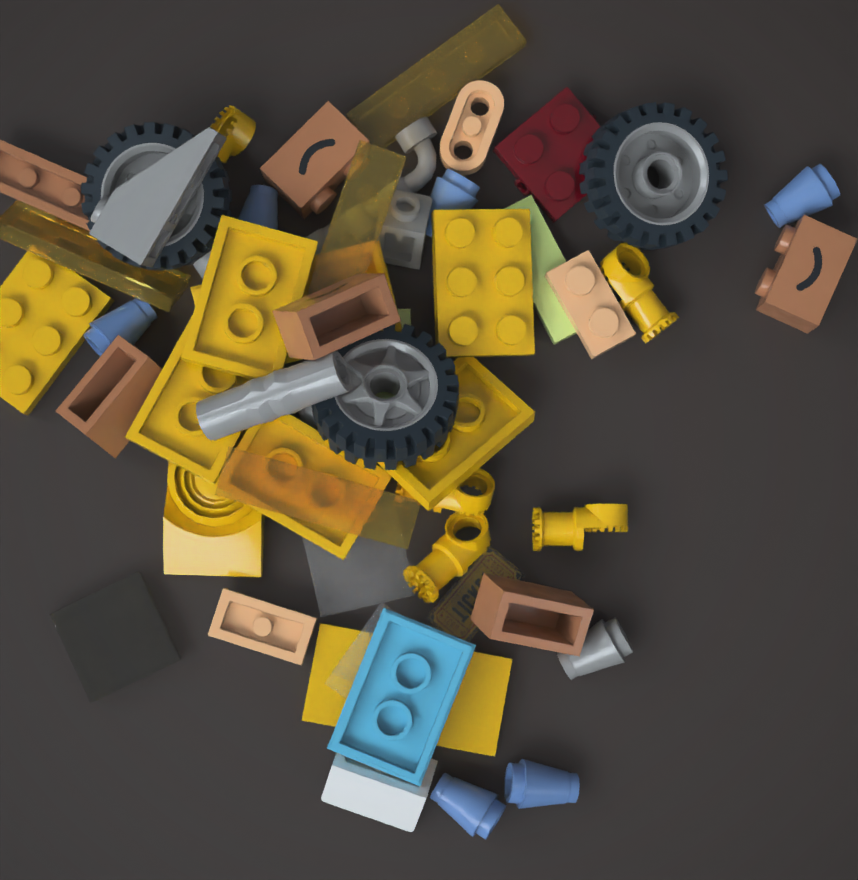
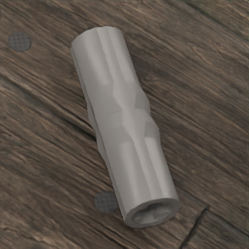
M334 351L317 360H307L288 368L275 370L266 376L251 379L240 386L199 400L196 403V416L205 436L209 440L215 441L250 427L272 422L281 416L296 413L305 407L349 392L352 388L351 377L343 357L338 351Z

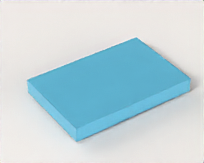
M383 608L327 749L421 786L476 644Z

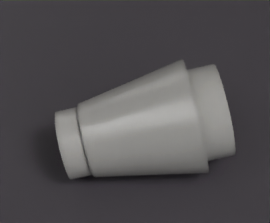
M614 617L607 622L601 619L588 629L580 657L564 653H557V656L566 674L572 680L577 676H583L625 663L624 657L633 653L634 650L619 621Z

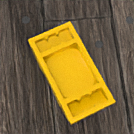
M245 429L244 432L242 433V435H241V437H240V439H239L237 445L235 446V448H234V450H233L231 456L233 455L234 451L236 450L238 444L240 443V441H241V439L243 438L244 434L246 433L247 429ZM168 461L167 490L163 515L164 574L262 577L265 515L218 489L213 484Z

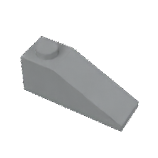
M208 127L114 189L110 197L105 195L98 202L92 213L91 221L95 224L89 234L139 265L153 267L227 138Z

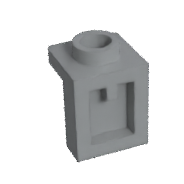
M390 188L385 190L377 221L375 239H380L386 263L420 270L427 224L432 206V198L430 196Z

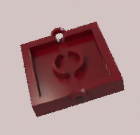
M565 87L493 149V152L516 178L514 184L524 196L532 195L535 202L553 223L587 195V193L581 194L579 184L585 181V175L579 174L580 163L584 162L587 156L583 155L586 145L594 140L592 138L593 134L602 127L597 123V117L594 114L591 115L568 87Z

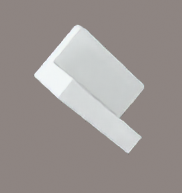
M336 753L321 800L402 830L413 832L426 802L438 761L430 760L421 786H417Z

